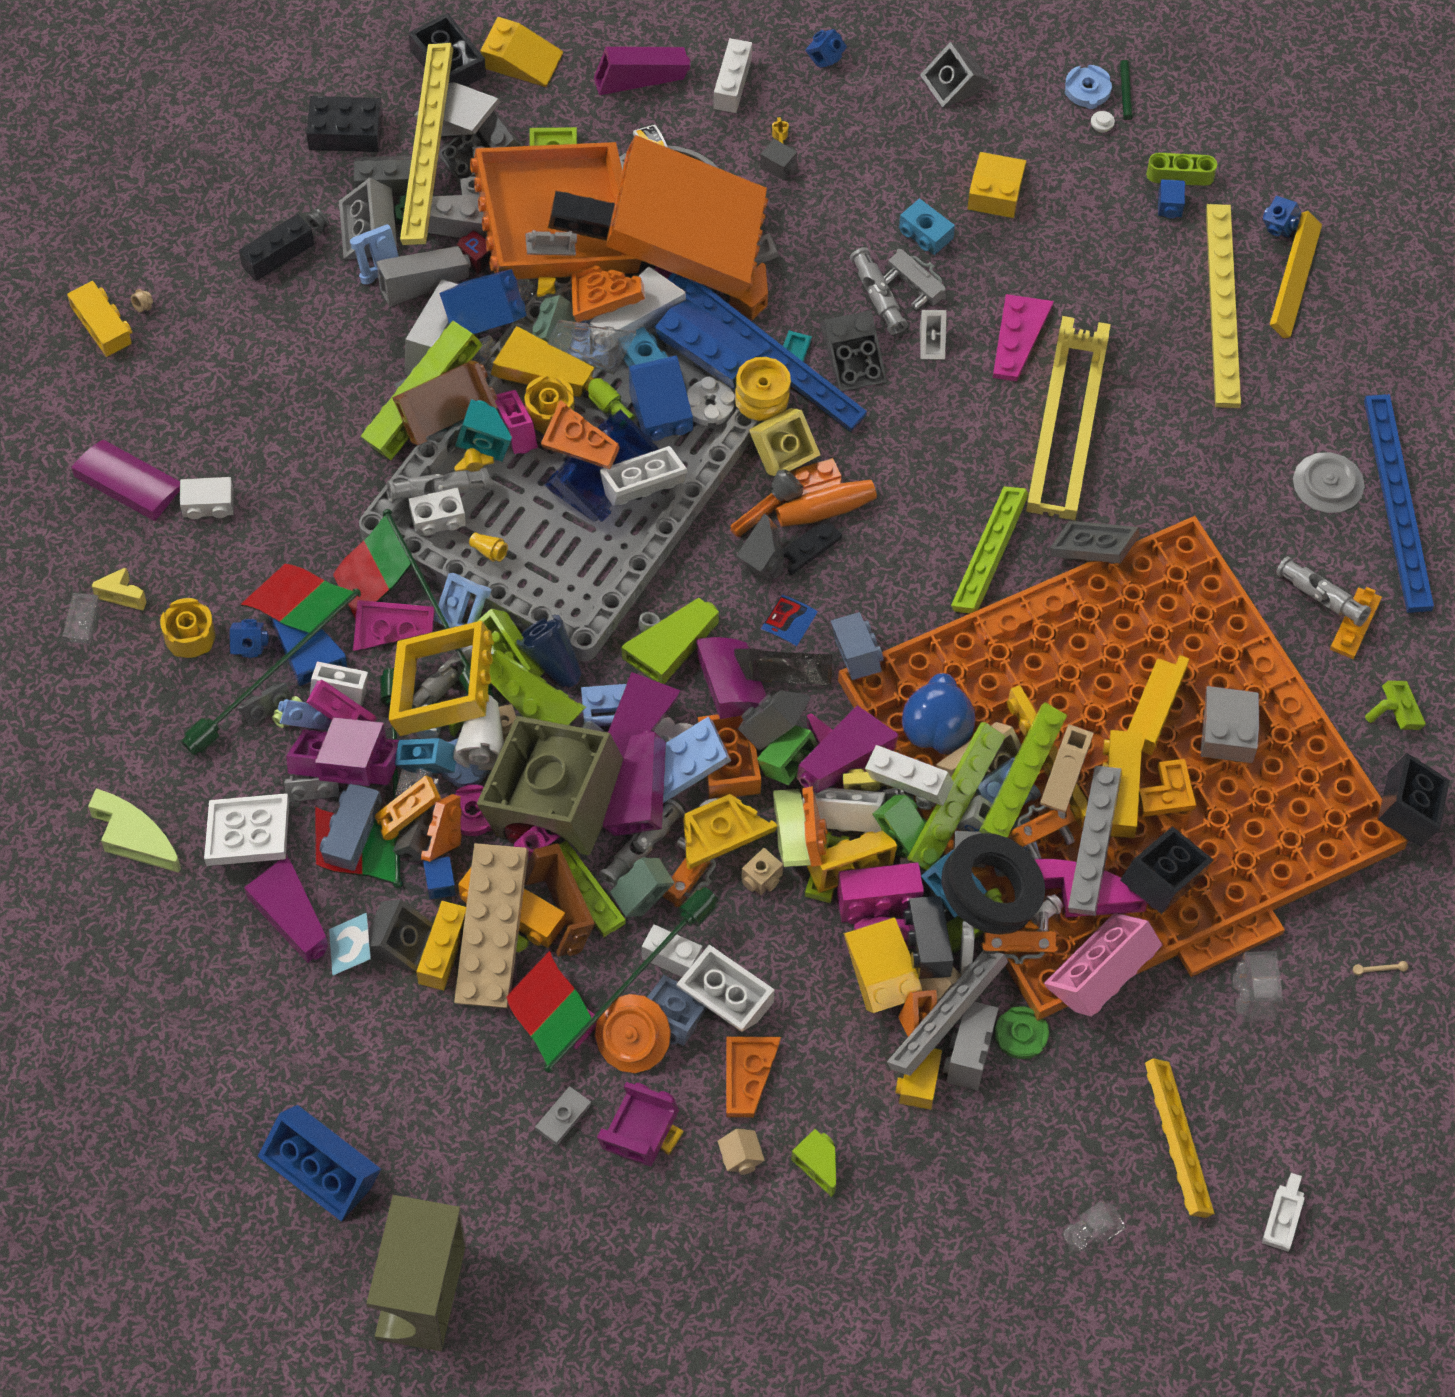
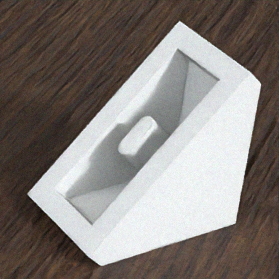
M922 310L920 321L921 359H945L946 310Z

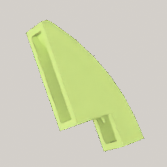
M96 788L88 807L92 818L109 822L101 840L104 851L179 872L181 867L176 852L160 828L145 813L131 803Z
M774 790L778 850L784 867L811 865L805 840L804 822L806 820L800 790Z

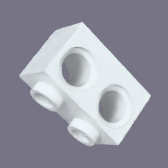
M458 488L409 498L410 514L415 532L420 536H430L436 532L456 530L466 526L465 512ZM453 510L454 512L447 513L446 511Z

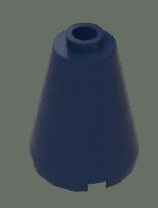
M554 614L551 615L553 620L547 622L543 618L527 628L521 634L524 639L522 641L517 639L516 643L560 687L566 686L570 688L580 681L579 677L582 672L564 622L560 615Z

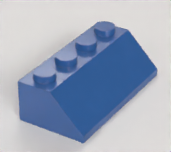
M688 299L671 307L655 326L659 339L733 390L736 389V375L739 367L750 359L765 355V351Z
M298 1105L279 1113L257 1156L340 1221H343L368 1193L381 1171V1168Z

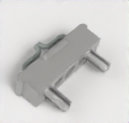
M897 249V253L888 260L889 269L891 270L883 276L885 282L888 284L898 275L920 295L911 303L915 310L926 301L934 306L941 299H946V290L942 284V279L933 271L935 266L931 262L925 264L918 257L909 256L902 249ZM923 267H930V273L926 271Z

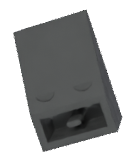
M494 110L475 134L458 135L439 152V156L460 184V179L476 177L475 173H471L470 160L474 158L476 148L519 147L524 145L505 119Z
M872 310L825 319L820 323L824 345L840 391L887 382Z

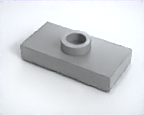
M569 1086L535 1126V1130L557 1146L591 1106V1101Z

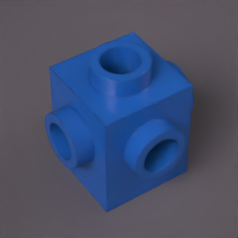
M835 29L821 30L813 36V41L805 51L815 65L821 68L838 62L842 58V53L847 48V45Z
M1276 196L1263 215L1267 231L1277 237L1282 235L1289 238L1292 231L1298 227L1301 211L1297 202Z
M245 619L241 623H232L230 627V654H242L246 658L257 657L258 654H262L264 646H268L269 640L268 631H264V623H257L255 619Z

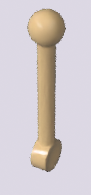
M1401 961L1399 964L1363 967L1357 964L1353 967V973L1360 976L1364 972L1398 969L1404 972L1408 969V963Z

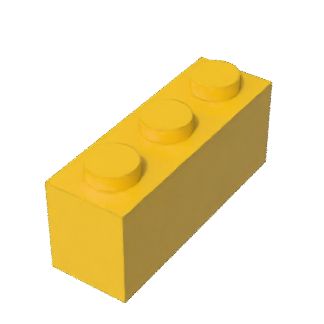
M91 281L67 294L72 310L106 357L132 344L130 338L132 330L127 321H121L117 307L114 304H109L107 301L108 296L102 287L98 289L96 284Z
M441 901L416 971L418 984L444 991L462 941L466 907Z

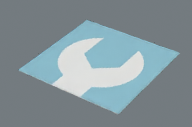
M367 913L329 929L333 975L370 960Z

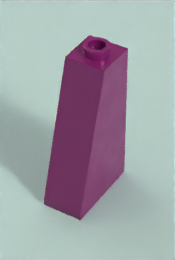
M605 47L594 75V80L599 95L673 82L685 78L687 71L690 70L691 61L687 57L684 47Z
M631 672L608 731L623 758L631 735H638L643 731H654L677 701L680 690Z
M857 705L799 764L797 779L805 788L813 786L814 792L819 793L843 780V774H847L849 770L866 767L876 745L894 751L897 745L898 733Z
M643 731L641 734L631 735L603 820V827L614 836L662 829L666 741L653 731Z
M286 856V859L279 860L244 888L247 899L299 955L309 963L312 959L317 960L325 954L328 942L294 867Z

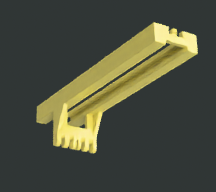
M1062 316L1026 512L1043 515V512H1048L1049 516L1059 514V518L1075 520L1111 324L1099 322L1097 332H1094V337H1090V331L1088 330L1083 334V330L1080 329L1078 334H1074V318ZM1069 348L1093 352L1066 505L1061 507L1040 502Z

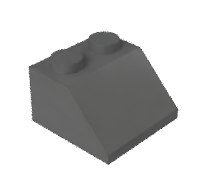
M952 42L920 74L943 108L974 96L989 81L968 49Z
M763 514L736 556L745 567L771 582L773 578H778L782 573L784 557L778 528L769 516Z
M782 690L773 696L769 694L761 700L757 708L752 706L742 715L743 721L738 730L760 751L795 726L811 698L807 694Z
M401 899L382 901L368 930L370 955L379 961L417 973V968L434 923Z

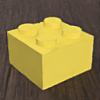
M790 408L749 429L765 470L769 475L775 476L778 470L783 469L791 471L820 456L802 410Z

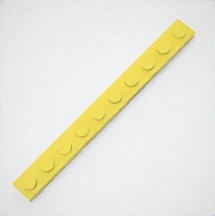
M451 43L428 44L400 237L402 245L426 244L453 54Z
M1207 204L1206 223L1215 407L1240 408L1231 205Z

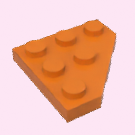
M596 265L571 273L573 317L577 323L591 320L595 316L613 312L618 308L629 304H636L645 299L644 283L641 277H626L623 272L611 269L608 272L603 271L600 266Z

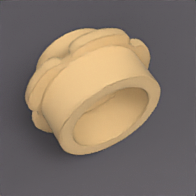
M137 289L136 293L131 295V303L138 312L151 309L153 299L149 292Z

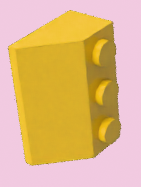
M883 830L876 833L870 831L863 834L860 838L851 841L848 839L842 840L836 846L827 848V854L823 855L822 865L815 867L807 865V868L818 893L838 886L839 871L893 865L897 844Z

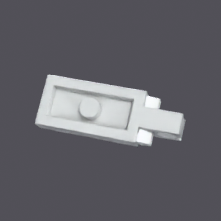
M1291 1173L1286 1187L1280 1185L1279 1189H1277L1263 1236V1244L1289 1252L1304 1202V1193L1298 1191L1302 1176Z

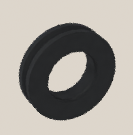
M980 833L969 836L955 848L943 866L941 876L942 887L947 901L960 918L981 931L999 935L1016 932L1031 920L1043 904L1045 882L1038 864L1022 846L1007 837L992 833ZM985 864L1002 871L1011 881L1014 888V902L1005 904L995 902L986 897L976 887L972 878V866Z

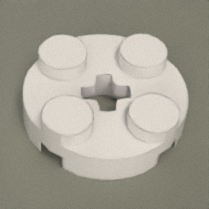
M705 377L702 381L695 383L689 388L687 396L694 422L708 426V423L719 425L726 422L732 416L735 395L725 383L712 377ZM706 400H714L715 405H705Z

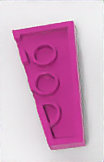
M1006 294L993 378L1011 381L1018 380L1030 351L1053 307L1054 301Z

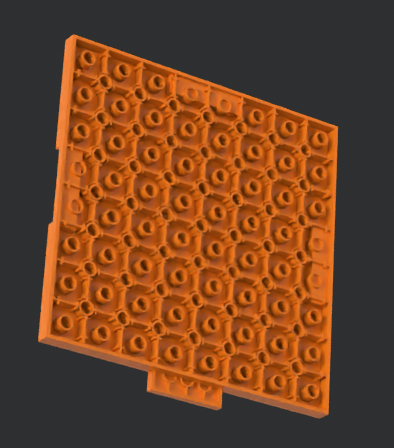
M1196 516L1136 541L1121 563L1087 562L882 652L884 660L880 661L882 672L854 680L851 679L847 668L839 670L838 682L852 706L855 708L858 705L898 733L894 752L937 767L936 764L950 754L945 755L939 753L934 748H920L913 745L905 735L902 727L904 706L915 691L928 684L930 679L936 674L946 673L951 675L955 679L957 687L968 696L975 710V726L969 741L973 738L981 722H986L990 726L998 722L1013 727L1022 745L1026 735L1020 730L1018 718L1015 714H1011L1007 706L1011 688L1020 685L1036 713H1038L1041 705L1046 702L1067 715L1054 741L1058 751L1068 724L1094 733L1076 782L1088 802L1095 766H1102L1103 762L1107 763L1108 755H1103L1104 739L1109 740L1111 730H1128L1156 660L1162 659L1176 665L1179 655L1189 658L1185 675L1152 755L1141 751L1139 789L1162 786L1158 769L1159 762L1185 759L1196 802L1195 810L1143 817L1140 801L1138 800L1135 838L1110 836L1104 870L1122 878L1133 859L1172 826L1214 861L1202 879L1163 914L1153 909L1148 903L1145 912L1119 913L1148 921L1162 943V946L1155 952L1153 958L1146 961L1137 970L1136 975L1178 955L1189 975L1193 977L1282 935L1285 929L1273 910L1405 849L1408 843L1404 836L1386 827L1378 820L1382 798ZM1207 686L1259 693L1258 746L1253 763L1201 757ZM1043 766L1034 782L1041 796L1035 801L1030 800L1023 805L1016 820L1029 812L1028 807L1032 805L1036 808L1043 806L1040 802L1049 779ZM917 806V811L922 818L928 821L935 806L929 810H924ZM1046 808L1040 812L1032 810V815L1028 818L1031 821L1051 811V809ZM1077 821L1067 825L1075 839V842L1070 845L1066 844L1059 830L1037 840L1036 843L1041 859L1077 862L1083 827L1080 828ZM955 831L943 851L944 856L953 850ZM985 865V868L972 867V873L979 879L987 892L998 888L1002 894L1001 900L1003 903L1014 902L1015 891L1011 881L1006 876H996L994 867L990 865ZM1061 888L1045 889V897L1055 894L1063 904ZM1063 905L1059 914L1055 913L1048 918V929L1056 931L1057 951L1044 952V955L1038 959L1026 958L1023 960V964H1016L1013 958H1006L1008 963L1005 966L1028 1006L1034 1011L1037 1021L1068 1007L1046 988L1044 982L1113 914L1065 917ZM1030 920L1021 929H1039V927ZM998 951L1001 954H1013L1018 959L1026 954H1040V952Z

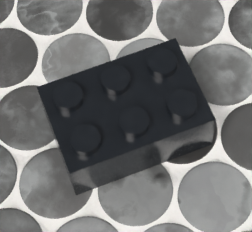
M449 13L408 32L410 51L424 69L428 44L451 43L453 54L449 83H458L467 87L486 77L485 58Z
M310 96L306 131L309 150L379 152L383 119L381 98Z
M1406 753L1388 771L1378 820L1386 827L1404 836L1408 841L1422 847L1441 827L1450 780Z
M1172 826L1133 859L1120 881L1145 900L1153 909L1163 914L1202 879L1214 860Z

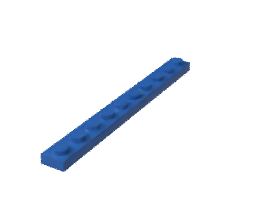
M672 273L667 278L685 291L686 300H690L765 351L763 357L773 358L784 364L790 372L791 386L851 432L866 416L867 411L705 285Z
M1390 394L1365 396L1364 404L1407 613L1432 611L1434 604Z

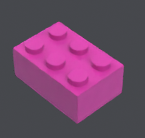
M919 862L839 871L837 898L841 922L857 924L861 919L868 917L873 919L876 917L890 918L892 916H901L903 918V910L908 909L909 898L923 897L924 891Z

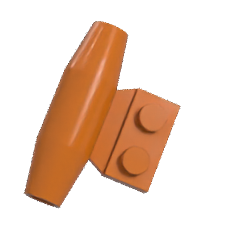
M831 458L789 471L802 484L804 488L803 494L777 507L776 514L781 527L810 524L848 513L877 498L876 489L872 480L841 483V474L834 459Z

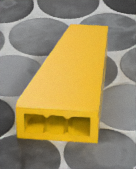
M516 326L494 360L491 375L494 377L526 385L541 376L555 379L560 377L571 385L573 395L576 397H581L584 390L588 391L589 383L595 379L592 377L593 366Z

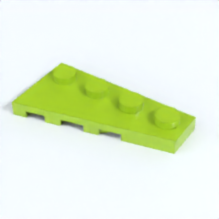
M497 650L492 654L493 663L490 665L489 672L491 683L523 717L570 725L587 708L580 702L577 703L569 698V695L547 684L543 678L526 670V667L501 651Z

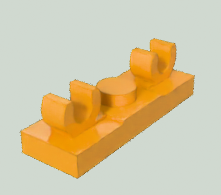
M1358 587L1354 600L1363 606L1370 607V615L1361 626L1355 625L1353 620L1345 616L1330 650L1354 660L1382 598L1375 594L1376 590L1366 587L1364 590Z

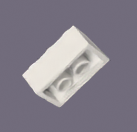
M668 446L612 465L611 469H600L605 495L611 504L615 506L626 504L630 500L646 497L659 490L670 489L677 484L683 483L687 475V468L673 449Z
M708 945L677 983L678 988L741 1032L758 1023L774 1003V989L711 945Z

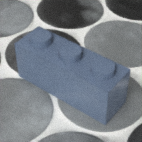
M860 612L831 620L836 644L851 679L854 680L882 672L880 661L884 660L880 646L877 645L869 621H864Z
M349 784L347 790L341 793L339 810L337 814L334 813L329 824V834L322 839L320 844V852L325 863L355 871L376 820L375 814L379 812L383 803L379 791L360 785Z

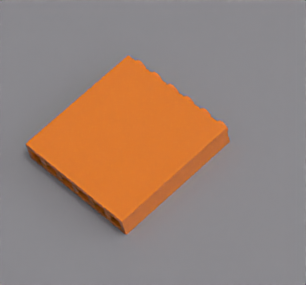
M635 135L626 152L606 246L741 299L745 291H750L754 282V278L751 276L756 269L757 262L754 260L760 249L757 243L763 232L760 228L765 219L763 212L768 203V199L765 198L767 188Z
M616 142L476 148L474 158L470 160L471 173H475L476 176L474 178L475 192H479L480 196L478 198L479 212H483L484 216L482 217V229L487 231L486 249L491 251V271L498 273L512 269L516 279L571 277L572 272L592 265L600 266L603 271L607 272L610 269L623 272L624 274L639 272L642 260L607 247V241L578 234L577 243H575V256L527 255L525 233L532 232V230L550 232V234L564 232L548 228L555 191L568 192L573 195L615 203L622 174Z

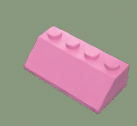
M1114 913L1044 982V985L1074 1012L1092 1017L1101 1010L1102 1006L1112 996L1119 992L1120 988L1130 978L1136 975L1137 970L1146 961L1153 958L1155 952L1162 946V943L1148 921Z

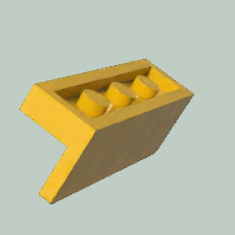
M1179 655L1176 665L1162 659L1156 660L1127 730L1129 732L1142 733V752L1152 755L1185 675L1189 658Z

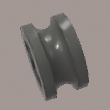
M315 208L312 214L306 216L310 227L318 233L323 231V227L329 226L328 218L320 209Z

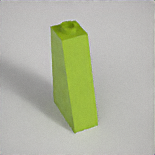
M697 598L622 646V659L652 680L665 684L696 649V639L706 638L719 623V611L712 603L704 602Z

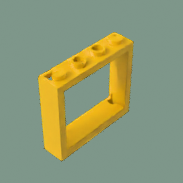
M483 621L397 641L389 722L399 736L486 716L487 702H489L488 685L491 683L489 672L490 665L493 663L491 649L494 641L491 635L492 631L487 629ZM473 645L468 696L412 709L417 659Z

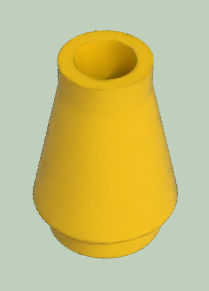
M475 532L469 540V546L475 548L492 562L502 561L508 551V544L502 538Z

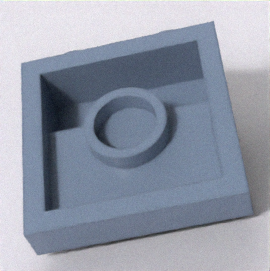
M663 975L647 998L656 1002L666 1014L671 1029L670 1044L679 1043L684 1046L695 1031L697 1022L707 1010V1007L678 988L677 981Z

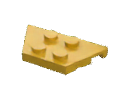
M731 794L687 812L684 815L687 868L692 869L773 833L777 829V824L772 820L767 822L757 815L758 811L742 804L741 800Z

